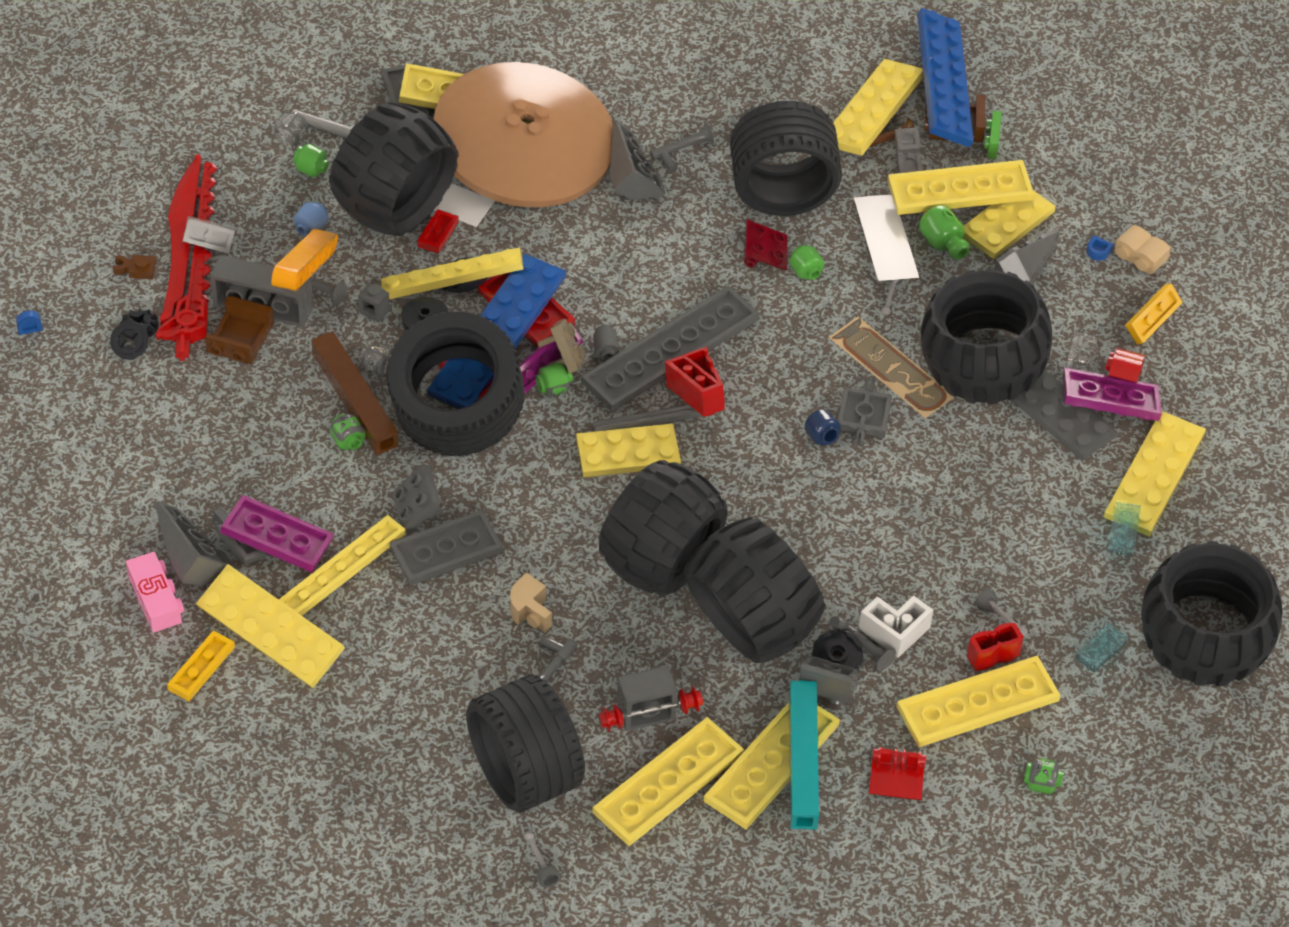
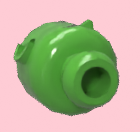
M944 205L932 207L924 213L919 222V228L927 239L928 244L938 251L948 250L950 257L955 260L964 258L969 253L970 247L969 243L963 239L965 228L955 214Z

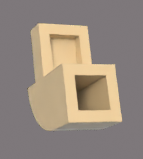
M528 573L523 575L511 589L510 613L516 624L520 625L526 619L531 627L539 628L545 633L552 627V612L541 605L546 601V586Z

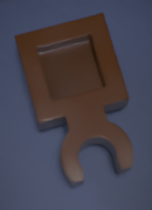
M133 254L132 259H127L124 256H115V263L121 264V266L113 265V273L121 275L129 272V278L153 280L157 263L156 256Z

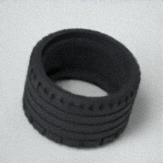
M776 101L759 106L748 112L736 123L735 128L732 130L730 150L735 190L739 198L750 208L769 215H798L823 205L837 192L842 180L837 132L832 119L822 109L799 101ZM786 152H800L811 155L799 162L785 165H771L760 162L772 155Z
M528 674L507 685L471 699L466 711L470 740L485 777L495 794L507 808L522 813L581 786L585 776V760L581 743L564 704L546 680L537 675Z

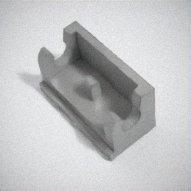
M188 216L185 232L183 233V242L229 253L235 230L228 226Z

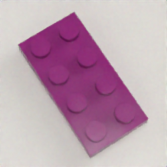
M1064 368L1062 374L1064 404H1070L1074 407L1091 408L1096 411L1117 413L1122 416H1134L1144 420H1160L1162 410L1158 385L1139 381L1133 383L1108 375Z
M245 495L241 496L221 526L220 533L311 573H313L334 537V534Z

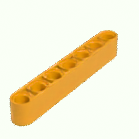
M313 229L276 264L272 274L271 285L297 291L334 254L338 234Z

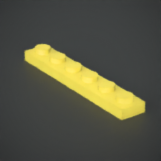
M520 247L444 265L413 270L404 274L391 275L381 278L382 288L389 292V299L523 270L522 254Z
M387 515L279 600L303 616L390 548V542L406 535L405 528Z

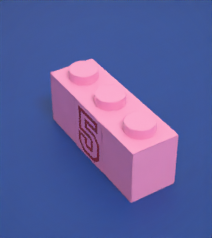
M155 551L127 560L126 568L129 580L152 633L181 624V613L184 612V607L181 599H176L174 596L176 590L172 579L167 580L165 576L167 569L164 561L158 560Z

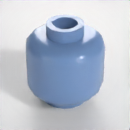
M318 202L304 203L293 218L296 230L302 236H307L313 229L322 230L329 220L326 208Z

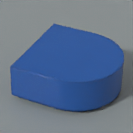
M1093 235L1087 245V255L1094 260H1105L1112 252L1114 244Z
M24 311L16 318L17 330L20 335L43 330L40 315L35 311Z

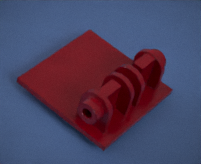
M747 219L746 231L744 233V263L746 266L753 268L761 261L787 271L788 235Z

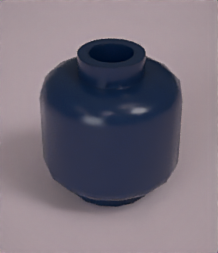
M823 409L811 413L804 427L806 434L816 444L821 446L835 442L841 430L839 421L829 411Z

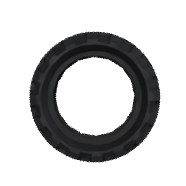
M383 103L378 105L376 109L366 113L364 118L354 125L345 141L340 145L337 156L331 166V175H329L330 190L340 206L360 224L379 233L403 236L405 233L415 230L440 204L452 183L454 173L457 171L459 152L449 134L427 114L406 105Z
M997 269L966 271L963 275L953 276L948 279L942 288L939 287L931 297L925 310L921 327L923 356L935 381L940 386H943L947 393L953 397L958 396L969 403L982 402L987 404H997V402L1007 399L1009 401L1018 398L1019 394L1024 391H1029L1047 366L1052 346V326L1048 309L1033 285L1027 280L1024 281L1018 278L1017 274L1000 272ZM983 328L1001 329L1019 335L1009 341L991 345L971 344L955 338L967 331Z
M748 517L740 519L714 532L697 548L683 571L684 581L687 583L691 595L695 598L703 613L706 614L714 627L732 646L754 663L773 660L794 649L814 629L826 608L824 596L802 560L772 528L766 526L757 518Z
M1208 541L1206 544L1196 545V543L1185 546L1179 553L1175 552L1159 566L1145 590L1141 617L1147 646L1150 650H1153L1154 658L1162 667H1167L1172 675L1180 680L1184 678L1193 681L1195 685L1216 684L1218 687L1228 685L1236 679L1240 681L1246 678L1264 663L1278 640L1283 610L1282 599L1276 580L1269 568L1266 569L1257 556L1253 553L1250 555L1241 550V547L1233 544L1229 546L1218 544V541ZM1207 595L1217 597L1236 606L1246 617L1248 626L1229 634L1205 631L1183 619L1174 604L1188 596Z

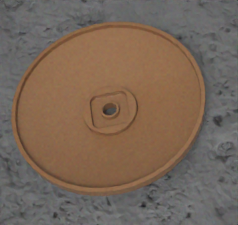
M506 62L474 69L456 79L444 91L435 109L434 120L449 134L459 152V157L457 158L458 167L454 176L471 190L494 201L521 207H548L564 204L591 191L600 183L611 165L613 123L606 108L593 92L583 84L562 72L545 66ZM522 120H530L532 123L526 124Z

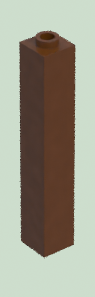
M332 331L312 339V355L349 413L358 417L365 428V438L375 454L378 455L398 447L397 429L335 333Z

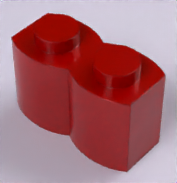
M1117 348L1116 352L1111 351L1105 370L1109 371L1108 376L1137 383L1142 371L1145 355Z
M1005 623L999 625L993 631L978 632L969 640L966 657L975 671L990 669L997 662L1006 663L1013 661L1021 653L1024 636L1016 623Z

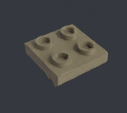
M565 318L557 321L550 328L552 336L538 341L537 345L542 347L556 341L562 358L552 361L548 365L553 363L566 364L570 374L579 370L584 364L583 359L586 356L582 346H577L574 339L576 332L572 323H567Z

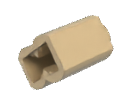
M1132 225L1116 240L1114 252L1122 260L1134 263L1140 271L1153 274L1169 259L1171 247L1163 240L1151 236L1145 229Z

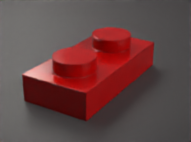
M437 209L417 240V246L439 254L458 225L459 216Z

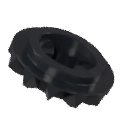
M139 308L135 312L130 309L129 314H124L120 324L128 321L139 323L143 320V324L140 325L145 328L149 338L157 332L159 327L157 316L152 314L150 309L143 311ZM124 334V336L127 337V338H129V339L134 340V339L136 338L135 336H134L133 338H131V337L127 336L126 334Z
M128 321L119 324L113 330L110 337V345L118 357L134 360V358L142 356L143 352L148 348L149 336L142 325ZM124 334L131 338H133L134 336L136 337L133 340L135 343L134 345L136 346L135 348L133 346L131 347L130 345L125 346L127 341L125 339L126 337L124 336Z

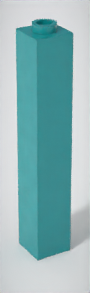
M805 680L791 681L789 691L790 829L817 830L819 820L817 682Z

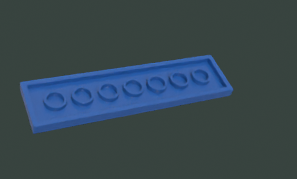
M921 8L917 13L929 133L970 147L974 139L960 22L937 14L935 11Z
M528 254L522 256L523 270L510 273L480 315L487 320L493 321L495 325L500 327V330L505 331L506 336H509L515 349L566 278V270ZM449 359L428 387L427 393L428 396L462 409L479 401V395L492 383L494 373L487 366L473 359Z

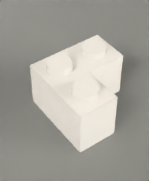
M877 596L861 611L859 630L887 651L894 649L896 657L899 658L931 627L933 609L915 596H912L900 609L896 610Z

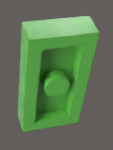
M993 111L992 120L987 119L985 133H990V136H985L984 149L988 150L987 158L989 159L997 158L1002 111Z

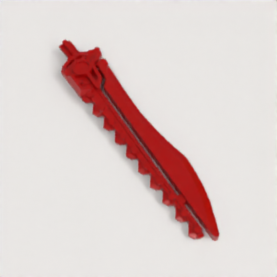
M199 154L195 155V159L181 178L169 209L171 268L163 312L160 317L161 326L155 334L157 340L164 339L176 342L175 358H180V361H185V358H189L190 344L205 338L208 324L209 298L203 293L210 287V283L203 278L211 272L209 265L205 263L212 257L210 250H206V247L194 244L188 294L185 296L191 243L183 242L187 217L195 218L197 197H200L198 219L209 221L207 219L215 213L213 207L208 205L215 199L214 193L209 190L216 185L215 179L210 176L217 170V167L210 162L204 163L202 187H199L202 164Z

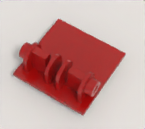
M879 746V749L874 748L869 794L921 801L926 755H922L920 751L919 753H906L904 749L903 752H898L896 748L895 751L883 749L881 746Z

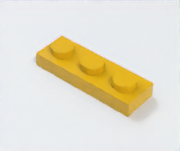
M1172 283L1165 284L1126 323L1125 326L1136 344L1144 343L1183 303Z
M213 630L167 684L168 691L189 702L235 648L234 641Z

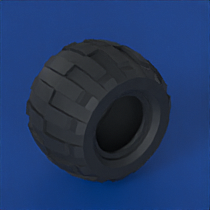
M656 461L642 469L631 480L612 506L600 531L599 552L605 557V562L616 575L633 587L650 594L655 592L660 596L672 594L686 584L683 578V571L697 548L714 532L725 526L728 514L726 501L721 499L720 492L710 481L691 468L676 462Z

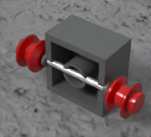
M669 666L653 667L638 673H627L624 676L618 677L617 705L613 704V708L610 711L602 707V712L598 713L599 724L601 728H606V731L610 732L611 726L615 725L619 730L624 725L625 731L672 721L676 720V708H680L685 714H688L689 708L693 707L699 712L700 706L703 705V698L700 690L696 691L694 686H691V690L688 693L680 689L677 695V688Z

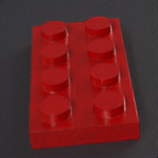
M511 272L491 277L478 287V293L490 302ZM551 298L525 336L539 348L537 345L538 341L553 335L550 328L557 321L566 318L567 323L571 322L574 326L575 318L555 299Z

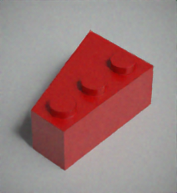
M707 347L665 361L667 387L699 414L706 417L725 410L723 383L717 369L713 366L712 358L708 355Z

